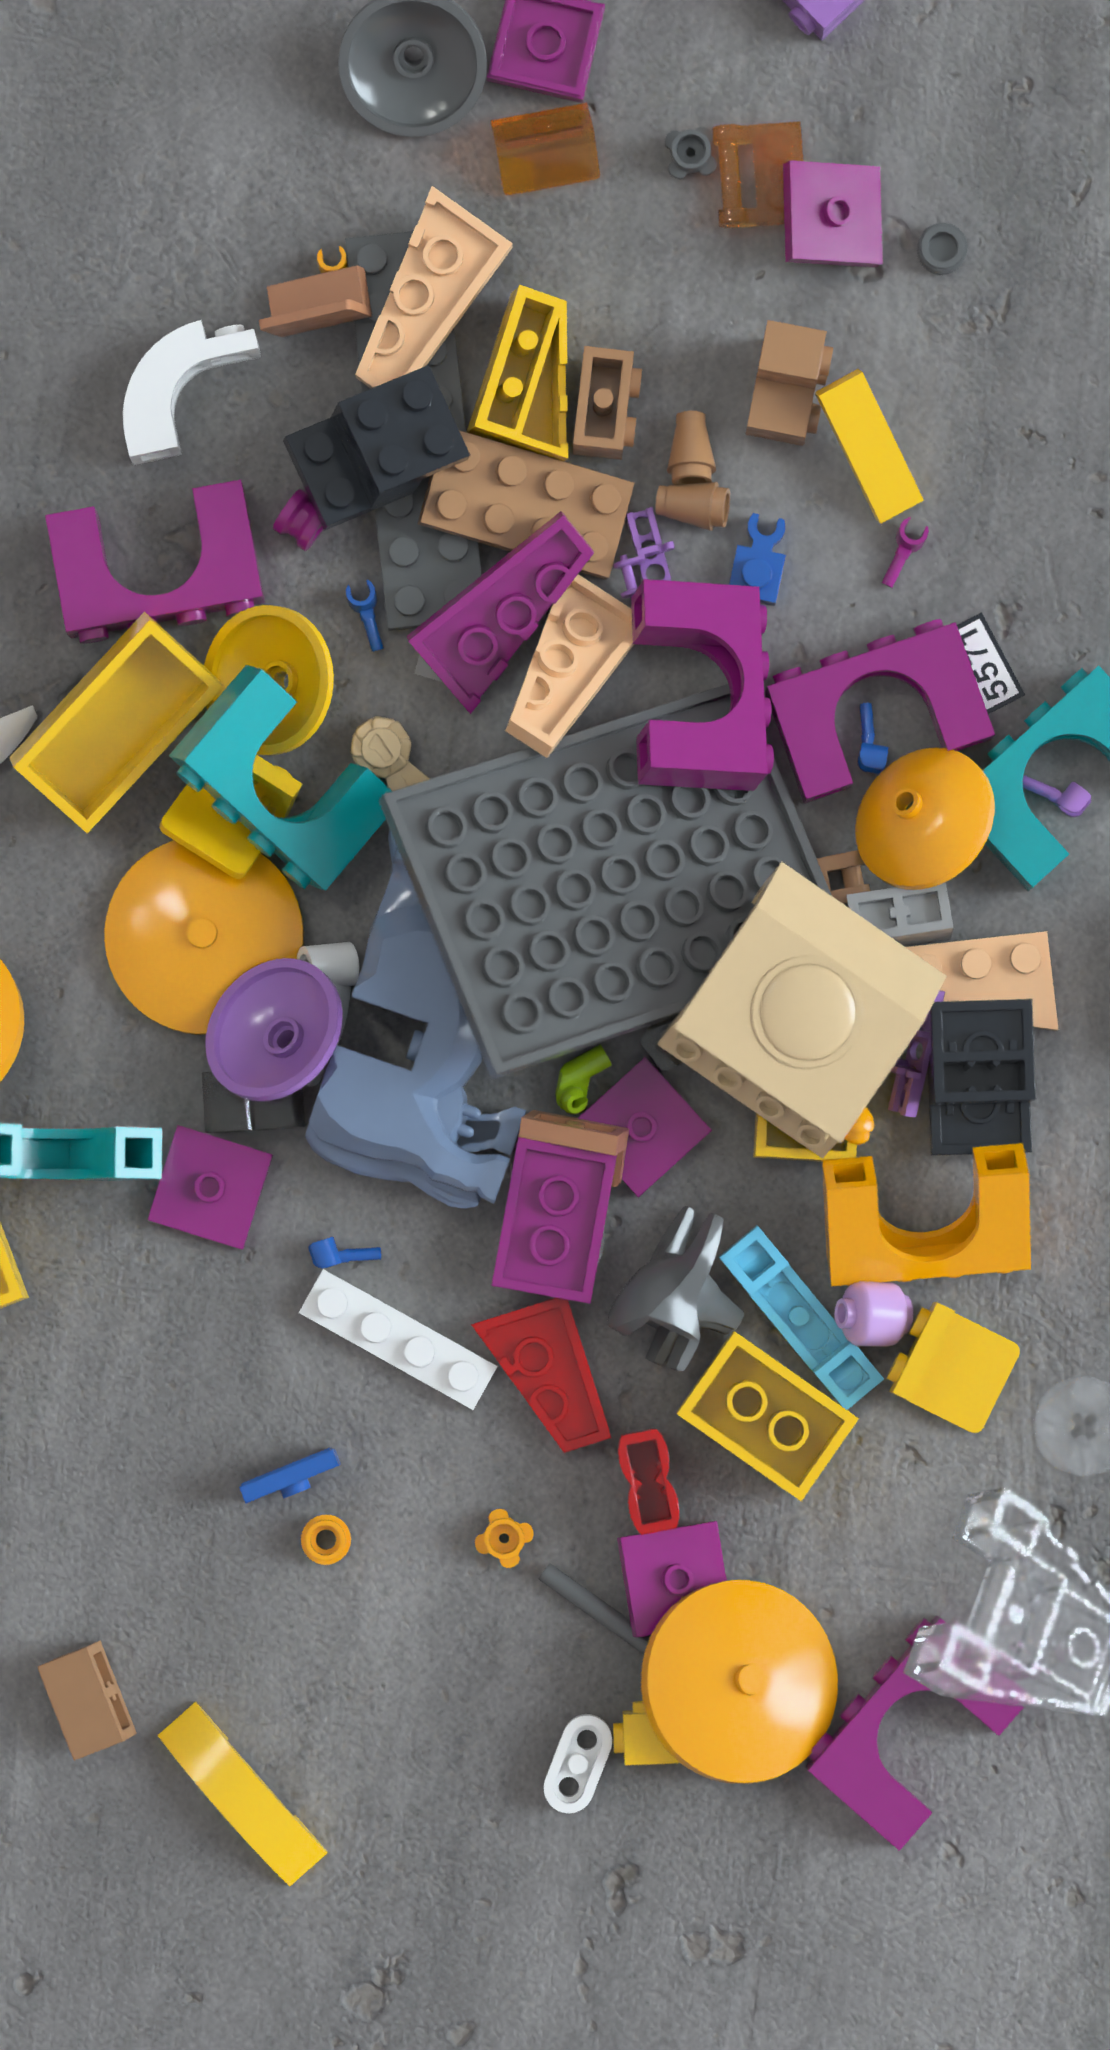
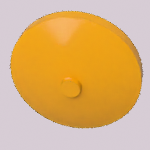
M173 840L148 852L121 879L114 891L106 914L104 942L109 967L115 981L127 999L139 1011L158 1024L172 1030L188 1034L206 1035L208 1023L217 1002L237 978L251 968L267 961L282 958L297 959L299 948L304 946V925L300 906L294 891L280 870L264 855L260 854L243 878L236 879Z
M731 1580L714 1583L692 1591L676 1602L663 1615L651 1634L645 1649L641 1671V1690L645 1711L652 1729L666 1750L677 1761L691 1771L708 1779L725 1783H753L776 1778L787 1773L802 1763L812 1753L811 1749L827 1732L834 1715L838 1693V1673L833 1649L825 1631L815 1616L800 1601L787 1592L769 1584L750 1580Z

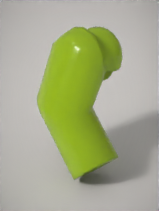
M601 1044L568 1061L560 1068L555 1097L558 1106L569 1114L581 1113L586 1108L590 1078L612 1066Z

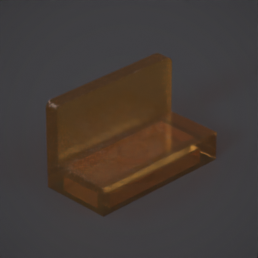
M587 102L490 120L502 188L505 195L509 196L585 182L600 177L594 128Z

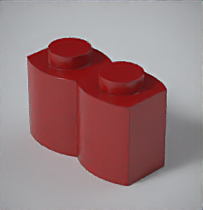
M656 1428L621 1434L618 1443V1459L622 1472L630 1483L628 1509L635 1528L641 1535L677 1528L679 1502L674 1488L667 1479L669 1452L662 1435Z

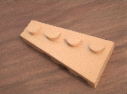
M432 186L419 222L415 226L408 243V249L399 271L396 273L382 313L378 317L356 371V378L369 388H374L426 366L513 248V243Z
M578 574L556 604L551 606L505 731L548 758L634 646L631 608Z
M1047 931L906 947L947 976L940 989L945 992L943 1002L1032 999L1033 1027L1053 1031L1059 1030Z

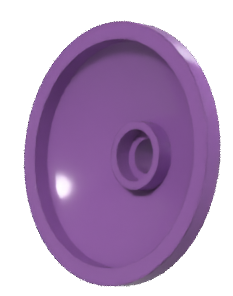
M293 958L267 961L243 973L223 993L208 1023L205 1043L206 1056L215 1078L230 1092L253 1101L279 1099L304 1087L323 1069L338 1043L342 1028L343 1011L337 988L330 978L316 966Z

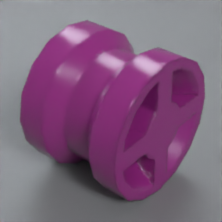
M301 488L288 500L273 525V530L280 535L289 534L295 538L297 546L305 552L310 549L324 530L307 492Z

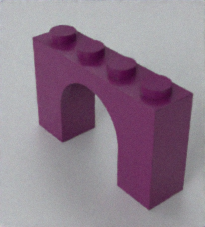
M235 480L192 488L202 543L200 560L194 573L183 585L161 595H142L132 592L113 578L107 564L99 514L94 506L45 515L65 630L70 638L79 637L80 644L104 641L109 639V631L129 629L144 611L157 623L176 619L178 626H188L207 621L206 614L225 611L226 617H233L243 610L265 603L242 481Z
M643 579L631 597L633 644L683 647L706 655L724 673L730 688L731 703L727 715L711 722L648 720L636 737L638 784L754 791L766 775L771 773L774 761L773 747L771 744H766V728L770 724L772 708L770 698L764 697V681L767 679L769 672V654L767 651H762V635L767 625V609L765 605H760L759 587Z
M942 619L929 621L913 628L915 633L913 637L897 642L895 635H889L866 644L869 652L850 658L848 651H843L819 660L822 668L803 674L801 667H796L773 676L775 684L767 686L765 693L767 698H770L772 713L804 804L850 789L853 785V780L835 730V710L841 696L851 686L864 679L878 676L892 677L914 688L923 698L928 708L941 748H946L947 751H961L992 740L995 733L956 622L944 626Z
M937 1615L931 1622L924 1617L905 1638V1641L910 1644L909 1648L898 1660L892 1655L885 1660L872 1676V1679L877 1682L876 1686L865 1698L859 1693L852 1698L839 1714L844 1723L832 1736L827 1732L824 1733L811 1749L812 1753L808 1756L811 1758V1761L806 1765L807 1770L899 1851L929 1818L932 1811L895 1779L882 1764L878 1753L877 1735L881 1720L887 1710L897 1700L910 1693L924 1690L938 1691L958 1700L994 1733L1000 1736L1032 1699Z

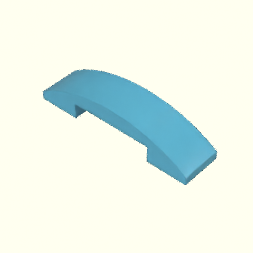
M758 1225L719 1256L720 1260L843 1408L848 1410L884 1380L858 1346L853 1345L846 1339L843 1330L837 1326L833 1317L791 1268L788 1261Z

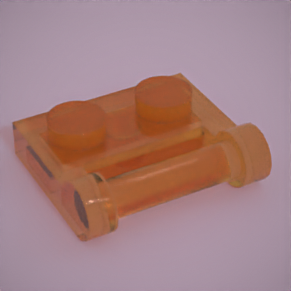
M801 121L754 125L724 124L713 127V144L718 145L723 207V209L718 211L719 227L739 228L783 225V164L790 160L803 161ZM752 144L756 208L742 207L738 145Z

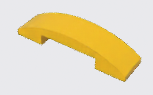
M196 1701L157 1735L219 1812L289 1886L328 1853L298 1817L290 1813L228 1742V1737Z

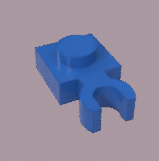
M753 513L747 526L748 536L753 542L752 548L737 545L729 585L757 586L760 591V603L775 606L786 555L772 552V549L784 536L785 520L778 518L775 532L766 536L762 535L757 529L759 514Z

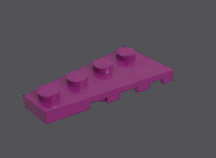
M560 511L408 634V642L471 714L481 702V696L494 680L497 681L509 665L508 661L523 641H527L539 626L538 622L552 604H556L594 554L592 547L563 512Z

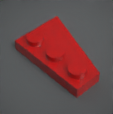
M553 1298L471 1324L564 1453L612 1438L567 1299Z

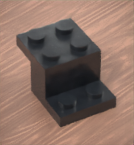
M429 365L338 402L330 418L289 434L283 440L324 531L413 494L422 479L467 461L470 457L467 446Z
M1032 999L934 1002L930 1008L932 1053L929 1055L928 1064L931 1156L973 1154V1147L1023 1143L1025 1153H1031L1030 1102L1036 1100Z

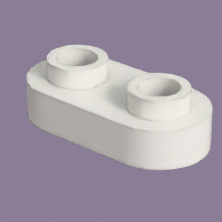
M592 1714L576 1716L567 1723L563 1730L544 1780L546 1800L559 1812H578L584 1809L593 1797L612 1747L610 1728L600 1717ZM584 1730L594 1732L597 1737L596 1744L591 1748L581 1747L577 1741L580 1732ZM566 1777L574 1778L579 1784L577 1792L573 1795L563 1794L559 1789V1783L562 1779Z

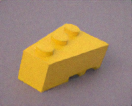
M519 285L511 293L467 433L563 462L568 459L566 412H568V395H566L567 301Z

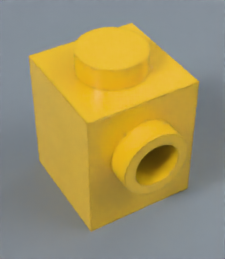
M643 1701L632 1702L633 1710L622 1711L623 1723H613L614 1753H624L625 1765L680 1763L666 1750L656 1736L647 1717Z

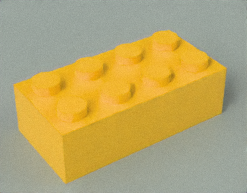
M144 611L9 757L14 769L88 834L223 688V685L215 675Z

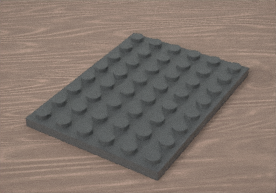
M729 684L564 736L548 758L529 747L383 794L379 799L491 1080L677 1016L697 992L754 907V904L751 902L756 893L781 862L831 895L775 759L771 773L766 775L754 791L638 784L636 737L648 720L711 722L727 715L730 709L731 694Z

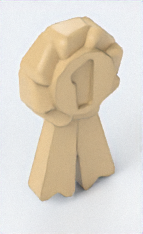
M375 716L355 729L350 747L352 759L357 765L367 767L377 777L385 778L387 786L392 791L430 779L408 761L412 743L400 722L390 718Z

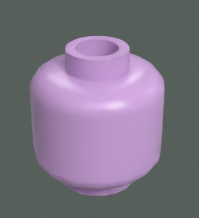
M860 1281L850 1285L845 1291L843 1298L837 1301L835 1321L837 1326L843 1330L846 1339L855 1346L888 1347L896 1345L903 1335L907 1334L913 1321V1307L910 1298L893 1282Z

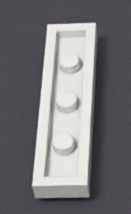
M324 1269L299 1311L305 1317L474 1410L498 1367Z

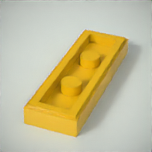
M856 369L816 391L815 395L875 519L882 524L924 501L863 372Z

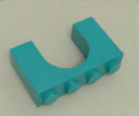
M245 665L170 753L169 757L180 766L176 774L181 780L197 792L204 788L216 799L211 806L217 813L233 825L239 820L251 831L247 839L253 846L268 857L275 853L286 863L282 871L289 879L303 889L311 885L326 891L386 820L379 799L383 794L392 792V790L367 767L350 763L320 800L309 810L296 816L284 818L275 817L267 811L258 799L254 789L252 777L254 760L260 746L297 701L263 669Z
M1099 665L1090 674L1083 668L1077 671L1060 687L1066 695L1056 705L1051 707L1046 701L1043 702L1024 720L1029 729L1015 741L1008 734L987 754L993 762L983 771L993 790L995 812L992 828L985 845L1027 891H1030L1069 855L1067 850L1035 817L1027 805L1023 792V774L1029 758L1036 750L1050 742L1070 739L1082 741L1095 747L1110 761V677Z
M0 1124V1179L89 1181L161 1179L162 1128L39 1129L22 1128V1124Z

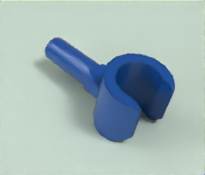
M366 579L370 592L366 600L356 601L353 599L349 585L346 588V597L350 608L354 612L359 613L371 650L375 652L384 649L373 610L377 604V594L372 582Z
M872 703L860 704L862 735L858 766L865 772L880 774L886 766L889 747L873 744L875 734Z
M334 1237L314 1242L308 1247L313 1264L321 1269L340 1263H349V1261L381 1260L380 1247L345 1249L338 1252Z

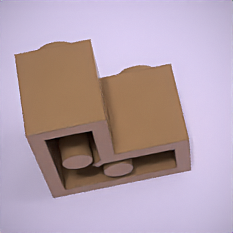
M767 320L745 435L803 446L806 433L816 434L821 405L812 403L816 384L826 385L834 348L824 346L827 331Z

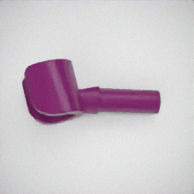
M911 517L904 519L897 531L896 543L898 547L881 582L890 588H893L910 554L920 550L928 537L929 529L927 525L918 540H912L906 536L905 529Z

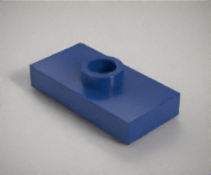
M329 1447L241 1483L239 1488L245 1504L280 1490L284 1499L311 1488L308 1478L341 1465L335 1448Z

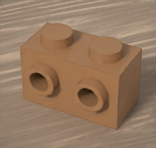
M584 346L573 440L574 455L622 460L623 446L633 447L637 418L627 417L629 397L639 398L642 369L633 368V351Z

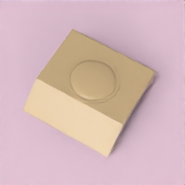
M781 862L756 893L751 902L754 904V907L697 992L664 1031L657 1045L823 1159L837 1142L841 1144L921 1027L947 976Z

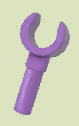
M1026 775L1023 776V788L1048 798L1049 801L1054 802L1062 812L1070 817L1081 815L1091 803V795L1075 782H1071L1066 790L1061 793L1056 788Z

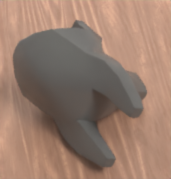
M684 1206L666 1230L650 1261L632 1276L615 1298L608 1313L607 1322L608 1326L623 1336L632 1334L645 1323L656 1328V1334L645 1359L657 1365L663 1364L677 1334H679L667 1363V1367L678 1372H684L699 1345L700 1328L725 1335L731 1330H735L744 1317V1311L719 1289L718 1285L709 1275L717 1253L724 1218L710 1213L693 1243L685 1251L686 1243L697 1214L696 1210L688 1206Z

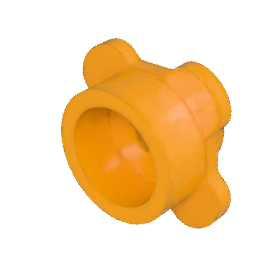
M495 1509L489 1514L490 1523L485 1532L476 1537L475 1547L481 1554L489 1553L498 1558L503 1567L512 1568L519 1563V1553L524 1544L533 1539V1528L526 1522L518 1523L509 1518L506 1510ZM505 1533L509 1536L507 1543L500 1542L499 1537L501 1534Z

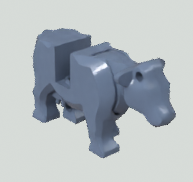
M389 830L388 840L392 860L391 875L380 907L370 927L364 963L351 997L427 1023L428 1025L425 1033L415 1030L406 1059L415 1061L412 1071L336 1045L321 1083L305 1138L311 1149L327 1162L359 1175L392 1181H410L431 1197L450 1207L463 1209L476 1207L481 1198L495 1203L510 1158L500 1154H473L470 1152L493 1148L511 1155L520 1130L521 1117L525 1115L526 1110L512 1107L494 1114H481L480 1109L467 1103L464 1087L481 1064L483 1057L392 832Z

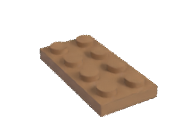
M460 431L470 457L467 461L430 476L417 524L511 552L562 511L594 551V554L580 572L605 580L610 577L634 487L633 482Z

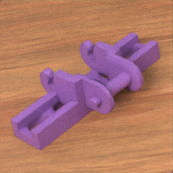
M653 507L626 514L637 557L628 559L627 555L620 556L621 561L613 564L614 569H622L627 591L621 594L622 598L632 597L637 590L632 566L639 564L642 579H647V568L651 565H660L665 571L663 580L671 581L664 553L675 549L673 541L662 545ZM640 517L648 518L651 532L647 535H639L635 524L636 519ZM646 541L655 542L653 546L645 548L641 546ZM657 555L653 559H646V557Z
M940 990L934 1002H943L945 992ZM930 1010L923 1024L909 1043L906 1059L899 1058L891 1069V1072L896 1073L888 1110L901 1113L900 1115L907 1117H916L929 1064V1055L932 1051ZM921 1043L923 1046V1053L921 1058L918 1060L916 1057V1048L918 1044Z

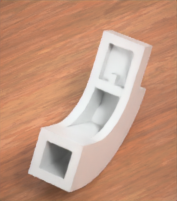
M199 320L167 334L144 355L132 374L123 407L124 434L129 457L133 465L182 455L174 420L175 405L182 388L191 378L204 370L261 357L254 329L244 330L243 325H231L216 330V337L207 339L202 321Z

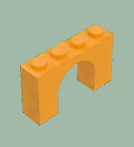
M1023 1143L973 1147L974 1191L969 1207L960 1218L950 1225L928 1232H911L897 1228L887 1222L878 1212V1190L872 1156L822 1160L826 1255L831 1286H850L860 1281L908 1282L914 1279L936 1277L957 1278L971 1274L1010 1273L1012 1271L1031 1269L1029 1169Z

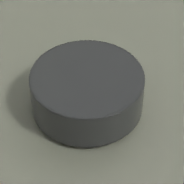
M933 224L922 233L917 246L918 259L922 266L931 273L937 275L950 274L963 264L968 249L967 240L963 232L952 224Z

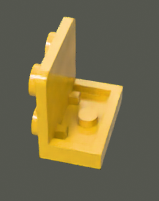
M256 755L252 777L257 797L272 815L280 818L287 817L303 784L294 779L284 768L272 765ZM186 785L163 816L159 825L161 832L236 879L243 878L261 854L247 839L251 831L239 820L233 825L217 813L211 806L216 799L204 788L197 792Z
M933 1302L929 1310L921 1307L910 1328L909 1334L916 1338L908 1354L899 1352L890 1368L886 1379L892 1381L893 1384L889 1392L971 1433H978L984 1428L1019 1357V1346L1013 1341L956 1314L954 1310L938 1302Z

